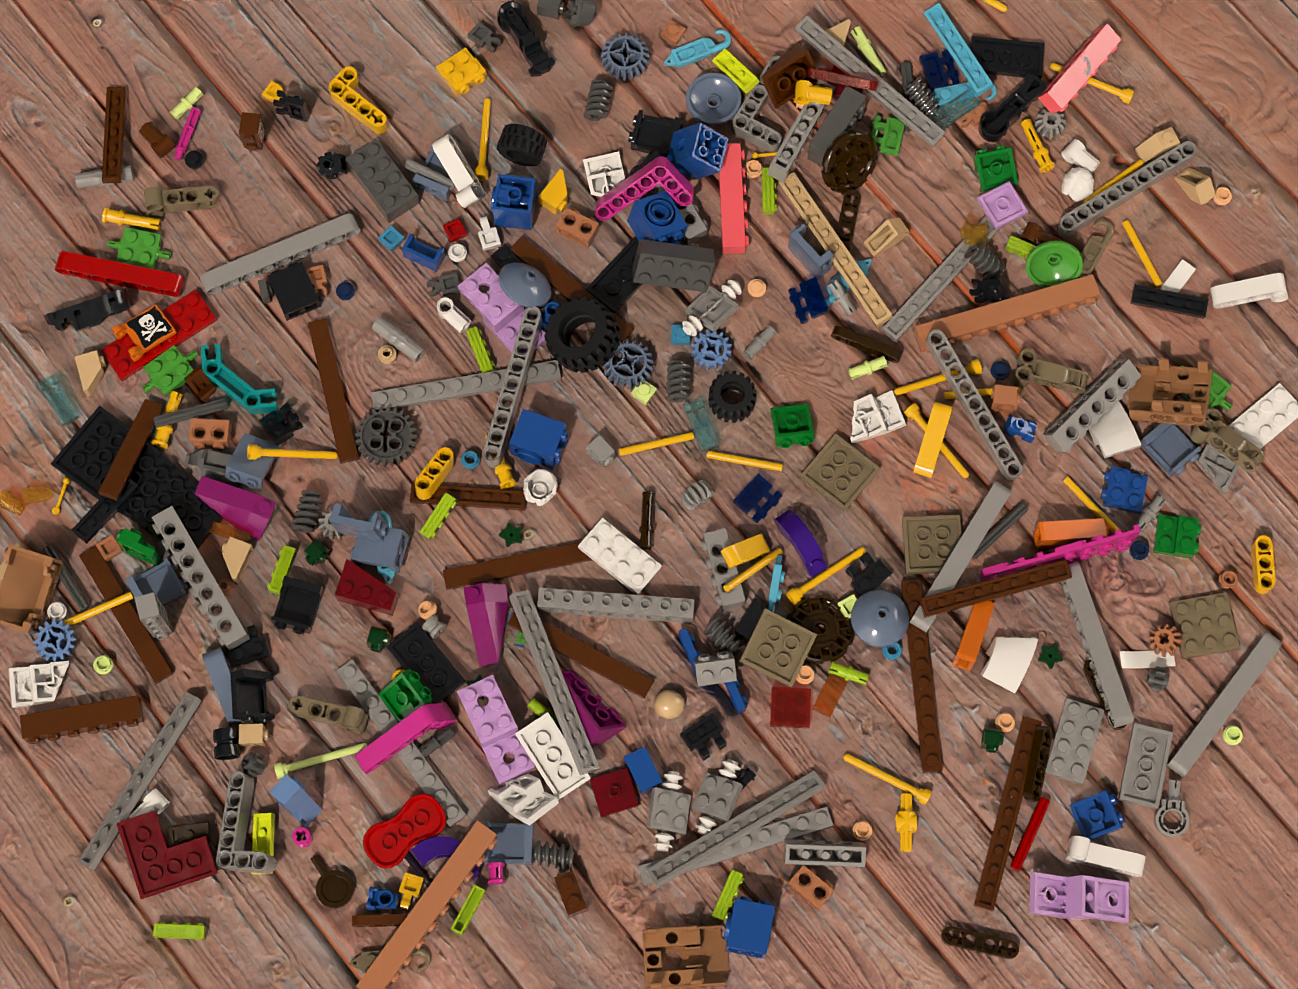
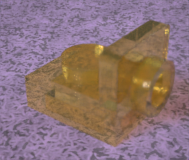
M965 221L964 227H961L960 232L961 238H964V245H975L977 243L987 245V225H970L969 221Z

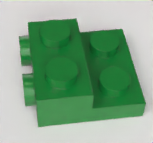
M1005 145L994 147L995 151L988 152L987 149L976 151L977 155L972 156L981 192L995 189L1009 181L1012 185L1018 184L1011 147L1005 148Z
M808 404L770 408L776 447L780 446L785 449L794 444L808 446L814 442V431Z
M1159 514L1157 517L1153 553L1191 559L1194 553L1197 554L1199 550V542H1196V536L1200 535L1202 525L1198 524L1199 519L1181 515L1173 517Z
M124 528L119 531L117 543L125 553L154 566L162 562L158 556L159 553L155 551V547L145 542L141 532L133 528L131 530Z
M411 669L400 673L378 694L398 723L418 708L433 701L430 689L425 686L423 687L419 681V674Z

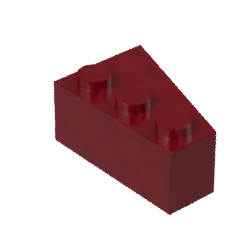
M346 559L335 592L337 601L393 616L398 601L397 593Z

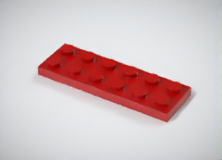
M196 289L161 311L177 333L145 352L139 360L134 362L130 357L128 350L136 345L128 334L100 350L121 381L126 380L143 369L145 365L173 345L177 347L217 321V318Z

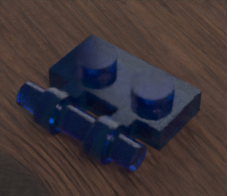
M948 50L942 51L943 57L939 58L937 52L919 56L923 73L931 91L948 86V79L952 81L953 85L960 83L958 70H955L954 60ZM942 65H946L947 72H944Z
M817 277L800 283V292H796L795 288L788 290L790 302L796 310V318H799L801 324L808 322L806 315L809 313L811 318L815 319L830 312ZM804 298L807 306L802 308L800 300Z
M758 473L733 500V503L746 515L753 510L756 514L752 517V520L758 523L767 516V512L779 503L778 500L782 497V494L779 491H776L774 495L769 493L773 485ZM764 497L767 500V502L762 507H760L758 503Z

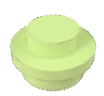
M107 655L98 656L93 663L94 670L101 675L110 673L113 669L112 659Z
M1234 725L1226 727L1222 734L1224 741L1229 745H1237L1243 738L1241 729Z

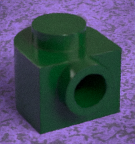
M316 539L304 550L305 560L311 566H316L319 562L322 564L329 557V549Z
M371 626L367 639V646L371 651L381 653L384 645H388L390 634H387V629Z
M984 727L981 749H986V752L997 753L998 747L1003 744L1004 734L1001 733V730Z

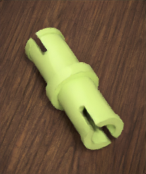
M195 86L185 98L182 97L180 99L181 102L169 113L178 121L204 94Z
M881 356L871 361L865 360L863 364L848 368L851 379L854 380L866 374L871 375L872 372L888 366L885 357Z

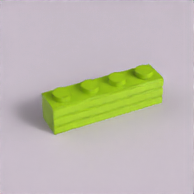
M762 168V214L774 215L775 211H777V204H775L777 194L774 193V189H776L775 178L767 175L769 168Z
M1011 235L1005 250L1027 259L1029 253L1036 246Z
M477 326L467 329L466 334L481 373L494 371L493 367L495 366L493 360L490 361L489 359L491 355L489 350L485 348L487 345L485 340L481 338L483 336L481 330H478Z
M445 493L419 533L430 540L431 538L434 539L437 529H440L444 524L442 521L444 518H448L450 509L456 506L457 499Z
M287 545L281 548L280 558L277 559L275 564L276 569L273 570L271 575L272 580L267 585L270 593L281 595L284 586L282 582L284 576L289 575L297 553L296 548Z
M731 870L711 917L722 922L724 919L727 920L729 913L727 911L729 908H732L734 904L732 900L734 896L737 897L739 892L738 886L742 885L744 878H742L743 874Z
M474 884L451 927V931L463 936L486 890Z
M158 922V924H154L153 937L205 940L206 927L202 923H196L195 925L183 923V925H178L177 922H170V924Z

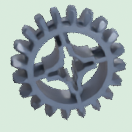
M625 32L624 36L618 33L617 38L611 36V41L606 40V46L602 47L601 63L605 66L604 70L606 72L609 71L610 76L616 74L617 80L620 76L623 77L624 81L626 77L633 80V75L639 78L640 72L644 73L645 67L649 65V48L646 47L645 41L641 42L640 36L635 39L634 33L631 36H628L627 32ZM625 51H626V56H627V57H626V61H624V57H623V56H625Z
M625 339V344L618 341L619 346L617 350L613 351L614 356L605 361L606 364L603 368L606 370L604 374L609 375V382L614 380V386L621 383L622 389H624L625 385H628V389H632L633 384L635 387H639V381L644 384L646 382L645 378L649 379V373L653 372V367H651L654 365V361L651 360L652 353H647V347L642 348L643 343L640 342L636 345V340H632V344L628 343V339ZM628 352L635 353L637 355L632 356L629 355ZM621 354L622 360L613 366V361ZM625 359L629 364H631V369L630 366L625 364ZM644 363L642 370L635 374V368L639 364ZM620 373H626L629 376H623Z

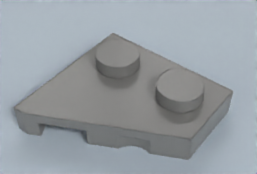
M1209 444L1205 446L1198 460L1199 465L1220 492L1225 494L1239 466Z

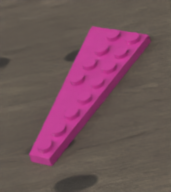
M1134 525L1132 530L1127 532L1121 531V529L1116 530L1106 538L1104 535L1096 536L1090 539L1088 543L1086 540H1081L1060 546L1049 554L1039 552L1029 560L1024 557L1018 558L1011 565L1006 562L983 568L980 572L981 580H990L1061 560H1067V563H1072L1076 559L1081 561L1088 560L1097 554L1099 556H1106L1110 554V551H1126L1139 535V525Z

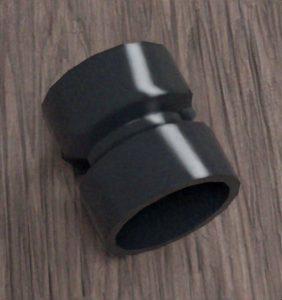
M227 727L213 730V742L217 744L214 747V758L216 760H231L240 757V745L236 744L239 741L238 728Z

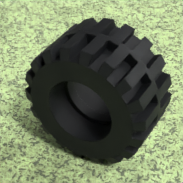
M508 124L503 128L496 149L500 155L515 164L534 167L538 166L541 162L547 146V139L531 127L521 124Z
M726 371L724 376L719 374L717 380L714 379L712 386L710 385L709 407L712 408L714 415L717 414L718 419L724 418V422L732 420V423H736L737 419L741 422L745 416L748 418L751 411L753 412L757 394L755 384L750 382V377L747 376L745 378L742 372L738 375L736 374L737 371H732V374ZM732 389L739 391L744 399L738 404H728L722 399L721 395L725 391Z

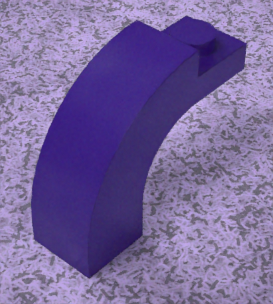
M790 509L774 519L781 534L789 540L797 551L810 577L827 568L818 543L796 513Z
M433 837L422 841L412 848L411 851L423 868H425L436 859L451 857L461 841L450 837ZM478 866L472 871L474 873L473 881L480 876L478 873L480 868Z

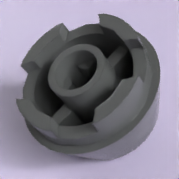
M568 0L570 4L568 11L565 10V22L572 25V27L590 25L596 14L595 0Z

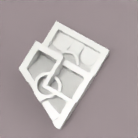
M619 151L583 159L591 195L602 197L625 180Z
M892 390L875 398L870 394L854 401L852 437H850L852 443H856L907 426Z
M1116 401L1112 405V409L1099 418V422L1088 429L1094 445L1100 446L1104 458L1141 446L1138 435L1119 401Z
M995 636L986 652L990 658L981 675L1015 693L1030 665L1038 639L1035 637L1006 638Z
M69 661L9 668L11 707L18 708L54 702L69 666Z
M525 774L515 780L505 782L506 786L497 790L493 788L488 790L489 795L500 806L528 825L534 823L559 804L556 796L544 792L540 779L530 774Z

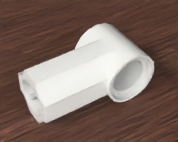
M1074 139L1061 152L1062 157L1068 163H1075L1078 167L1087 169L1091 174L1100 164L1096 158L1086 151L1083 143L1077 139Z
M445 297L437 302L438 315L451 324L459 333L464 332L472 323L453 304L451 299ZM447 305L450 307V310L442 311L441 308Z
M155 788L144 798V802L129 818L156 810L157 815H159L169 806L170 802Z

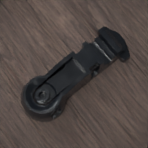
M515 1L505 2L497 12L498 26L503 32L510 34L531 67L528 69L530 76H542L552 69L555 61L552 57H548L547 52L543 51L540 39L535 37V31L526 19V12L522 6Z
M1027 73L1023 78L1025 82L996 110H988L983 113L979 121L978 131L985 141L993 143L1001 140L1006 135L1008 128L1020 119L1022 112L1026 113L1032 102L1038 100V97L1047 88L1038 76Z
M120 289L44 315V318L48 325L55 326V329L59 331H65L64 325L67 324L66 320L73 322L75 330L79 332L100 325L109 316L129 310L130 299L126 289Z

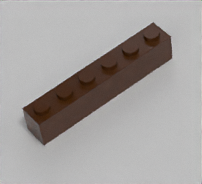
M138 695L20 715L22 739L29 742V744H37L44 739L55 741L59 740L61 736L67 735L68 737L80 736V733L84 732L95 734L99 733L101 729L117 730L119 726L124 725L135 727L139 723L144 722L142 701Z

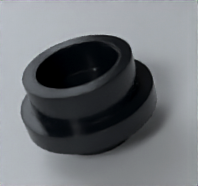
M191 151L185 156V163L191 169L200 168L204 162L202 154L198 151Z

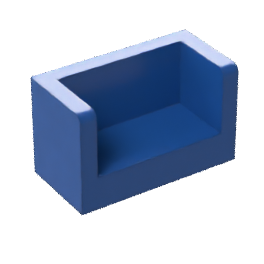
M413 234L408 236L402 247L405 258L435 272L438 271L445 258L443 248L440 247L439 250L422 244L415 240Z
M645 747L624 756L625 764L627 763L641 795L651 791L652 788L662 785V780Z

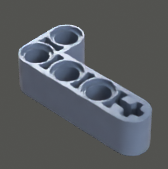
M222 646L203 653V660L229 726L241 722V720L233 719L231 671Z

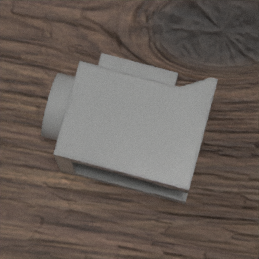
M600 435L585 447L586 454H589L598 466L608 467L615 460V451Z

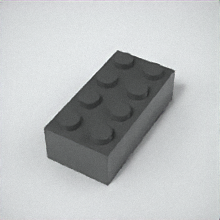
M849 86L845 87L810 142L808 160L823 167V156L827 148L832 146V141L844 132L849 133L851 130H855V123L862 120L865 114L864 109L867 105L865 104V95Z
M377 139L345 158L348 169L388 223L419 204L418 194Z
M640 239L632 267L633 282L707 292L715 265L714 250Z

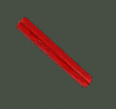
M1041 797L1037 803L1010 865L1013 870L1020 871L1050 804V801L1046 798Z

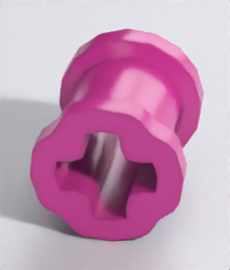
M299 827L294 830L292 839L298 847L303 848L311 844L312 835L306 828ZM300 834L305 835L306 840H300L298 836Z
M487 863L489 868V885L505 884L503 879L505 863Z

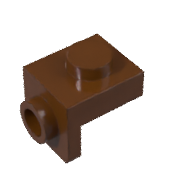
M199 367L184 378L189 387L201 400L212 396L213 392L217 389Z

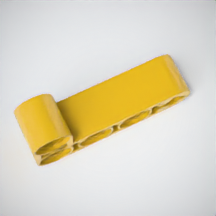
M350 66L343 68L329 83L328 88L331 99L374 133H385L388 129L386 115L354 91L359 83L355 68ZM349 76H353L350 80L346 79ZM336 89H341L338 93L334 92ZM349 100H355L353 103H348ZM365 110H368V111H369L367 114H362V113H361V112H363V111H365Z
M934 401L913 473L932 478L952 406Z

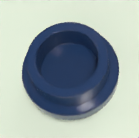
M349 282L340 283L336 288L338 298L345 301L350 300L355 294L354 286Z
M998 361L991 366L990 372L993 378L1004 380L1008 377L1010 369L1005 362Z
M1136 541L1130 546L1129 552L1135 560H1143L1148 556L1149 548L1146 543Z

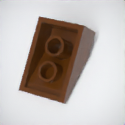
M798 45L783 54L761 76V79L774 108L777 109L795 98L796 83L798 81L806 80L811 82L812 85H816L820 77L808 49Z

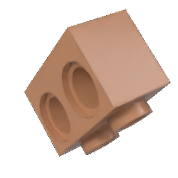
M567 207L555 225L556 233L588 249L599 231V223H597L596 219L589 216L585 217L578 210ZM572 220L574 221V223L568 225L566 224V221ZM584 228H589L591 231L585 233L582 230Z
M995 384L989 400L990 413L997 416H1012L1013 411L1017 410V405L1020 403V394H1017L1018 387Z
M191 418L189 442L198 449H204L205 447H213L217 450L230 448L232 425L229 420ZM199 432H205L203 437H196ZM224 433L222 438H215L216 434Z
M803 865L788 882L787 886L818 912L833 894V885L826 879L821 880L816 876L818 873L811 866L808 865L806 867ZM802 875L807 876L810 880L809 884L802 885L799 882V877ZM817 888L823 889L825 896L823 898L816 897L814 890Z

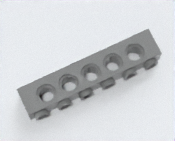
M819 79L815 86L832 88L833 96L835 87ZM810 102L803 106L771 162L767 175L783 183L785 182L828 106L827 104Z
M1118 359L1042 435L1056 452H1068L1073 448V444L1078 439L1086 435V431L1099 422V418L1112 409V405L1116 401L1124 397V393L1137 384L1141 374L1129 359Z

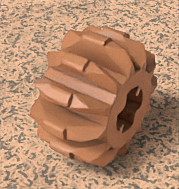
M1165 624L1163 629L1161 625H1157L1159 631L1152 630L1151 632L1155 636L1148 638L1149 641L1153 642L1149 645L1150 648L1155 649L1154 653L1156 655L1161 652L1162 656L1166 657L1168 652L1173 656V649L1176 651L1180 650L1176 644L1183 643L1182 640L1178 639L1182 636L1181 633L1176 632L1177 628L1175 626L1170 628L1169 624ZM1164 637H1165L1166 639H1167V637H1168V639H1169V642H1168L1167 644H1166L1165 642H1164V644H1163L1162 639H1163Z

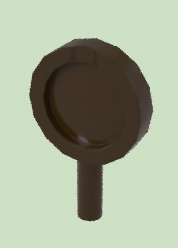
M317 855L313 856L310 860L321 875L316 884L318 900L324 906L331 909H339L346 906L354 895L352 879L340 870L327 871Z

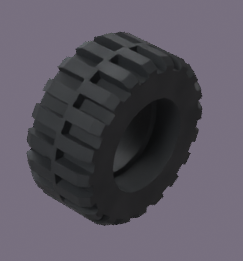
M576 297L572 298L571 302L565 301L562 303L563 306L557 307L554 310V315H550L548 319L550 322L546 324L545 331L547 333L544 335L547 342L546 347L551 352V355L566 369H570L573 372L580 371L581 373H587L588 369L591 371L597 370L599 365L604 366L606 364L605 361L614 356L613 351L617 350L619 346L617 341L620 340V333L618 332L620 327L616 322L617 319L602 303L594 298L582 297L580 300ZM594 322L595 331L592 338L580 347H570V338L574 330L584 323Z

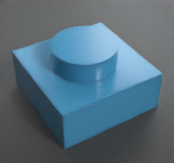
M391 225L378 237V241L391 252L405 240L404 236Z
M671 325V345H690V335L684 332L683 325Z

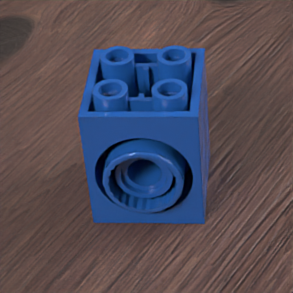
M702 123L673 132L667 159L681 174L692 180L721 172L729 138Z
M498 174L497 184L493 188L491 198V212L494 215L495 226L532 230L537 199L536 180L534 178Z
M667 191L634 201L627 219L638 241L644 239L680 245L688 227Z
M523 409L509 442L511 455L517 456L525 462L542 465L554 470L555 465H559L561 461L562 447L566 448L569 437H567L569 431H567L566 424Z
M740 896L739 899L735 898L733 911L728 913L723 938V940L727 941L725 951L765 959L775 906H771V902L764 900L756 903L751 902V898Z

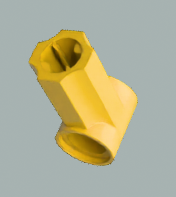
M800 80L796 83L794 98L796 103L806 105L813 102L830 105L832 88L814 86L806 80Z

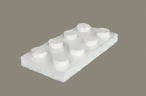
M1279 383L1232 422L1229 427L1261 450L1298 418V402Z
M604 518L596 524L578 545L582 552L635 595L640 594L662 567L660 563Z
M549 712L515 733L558 800L591 779L588 773L579 775L565 737Z

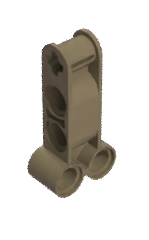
M213 186L170 190L149 187L144 190L147 217L160 218L164 213L212 209L219 203L218 190ZM189 197L196 198L194 201L187 200ZM170 199H176V200H177V201L174 202V203H170V202H169Z
M1026 348L1021 351L1017 359L1018 368L1013 376V383L1023 388L1029 382L1083 395L1086 392L1085 387L1090 374L1039 360L1034 350ZM1022 357L1030 358L1031 362L1024 361ZM1018 374H1024L1027 379H1021Z
M1214 408L1208 409L1206 423L1201 426H1194L1190 433L1191 440L1198 444L1207 442L1245 471L1254 472L1257 465L1265 460L1263 451L1221 421L1222 414L1219 410Z
M295 696L289 702L290 710L300 718L345 728L347 731L355 734H363L369 716L364 713L363 709L349 705L344 707L302 696ZM322 707L321 713L314 715L315 710ZM336 712L341 713L338 719H333V715Z

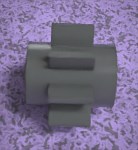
M1156 666L1154 670H1149L1146 683L1151 685V690L1160 692L1162 687L1167 688L1170 674L1165 672L1166 668Z
M257 752L246 754L241 761V766L245 769L243 773L254 777L261 775L266 768V763L262 760L264 756Z

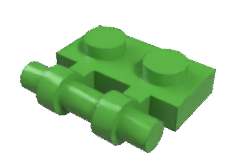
M876 115L874 121L871 122L870 128L872 130L870 136L874 138L876 145L881 146L880 153L898 157L905 124L899 119L888 117L887 122L883 123L881 122L882 117ZM880 130L884 131L883 138L878 137Z

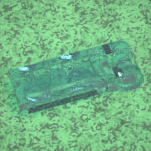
M968 89L939 108L928 118L944 131L947 126L979 106L980 103Z
M54 373L50 376L51 378L45 381L41 380L38 383L61 425L65 426L80 417ZM55 384L56 387L51 390L48 389V387Z
M696 399L695 402L690 404H683V409L689 420L700 452L719 447L702 399ZM696 409L699 410V413L693 414L692 412Z

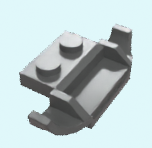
M203 449L186 455L184 464L203 468L201 477L204 476L237 488L240 486L239 482H233L226 478V465L233 453L215 449Z

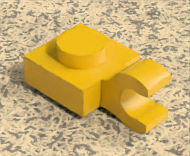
M404 873L399 893L404 894L400 905L401 909L409 911L412 897L419 898L424 882L423 877Z

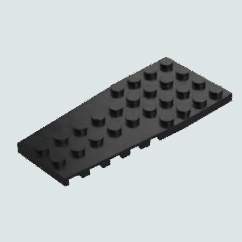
M99 405L51 462V465L94 498L100 500L102 495H99V489L130 427ZM147 441L129 476L139 488L117 512L163 540L164 538L161 533L157 535L152 527V524L155 523L152 517L173 506L195 546L199 549L223 518L194 494L198 485ZM170 528L167 530V534H173L175 532V528ZM178 544L176 548L182 550L185 544Z

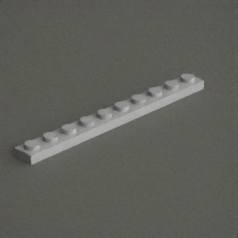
M807 15L795 27L794 31L932 148L945 135V131Z
M985 216L899 309L893 318L887 322L882 328V332L894 342H897L969 264L970 258L965 259V253L977 243H984L986 245L1001 228L995 230L987 216Z
M558 361L531 364L524 386L561 380ZM516 367L514 371H520L523 367ZM507 369L371 392L373 408L376 412H379L380 406L383 411H386L387 406H389L390 410H393L395 407L398 409L501 391ZM511 384L509 388H516L517 384Z
M525 590L513 593L509 596L579 775L597 771L599 769L598 762L530 592Z
M350 660L336 670L382 735L398 724V721L353 660ZM413 742L397 753V756L424 793L433 796L440 803L446 815V823L450 828L466 817V814Z
M187 692L184 693L77 862L93 871L95 870L119 832L116 823L126 820L133 811L138 800L144 794L145 789L154 778L161 764L165 761L166 756L175 745L178 737L187 726L202 700Z
M815 771L810 772L646 870L647 875L656 888L661 887L824 790L825 784Z
M824 807L758 828L682 874L783 843L784 839H795L833 827L828 808ZM665 858L638 866L643 886L653 884L646 870Z

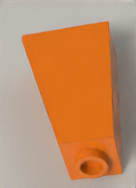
M1104 518L1038 522L1033 531L1036 551L1055 549L1081 540H1086L1088 543L1090 539L1096 536L1104 535L1106 538L1109 535L1108 524H1105Z
M992 600L973 605L952 665L968 671L972 669L995 603L991 602Z

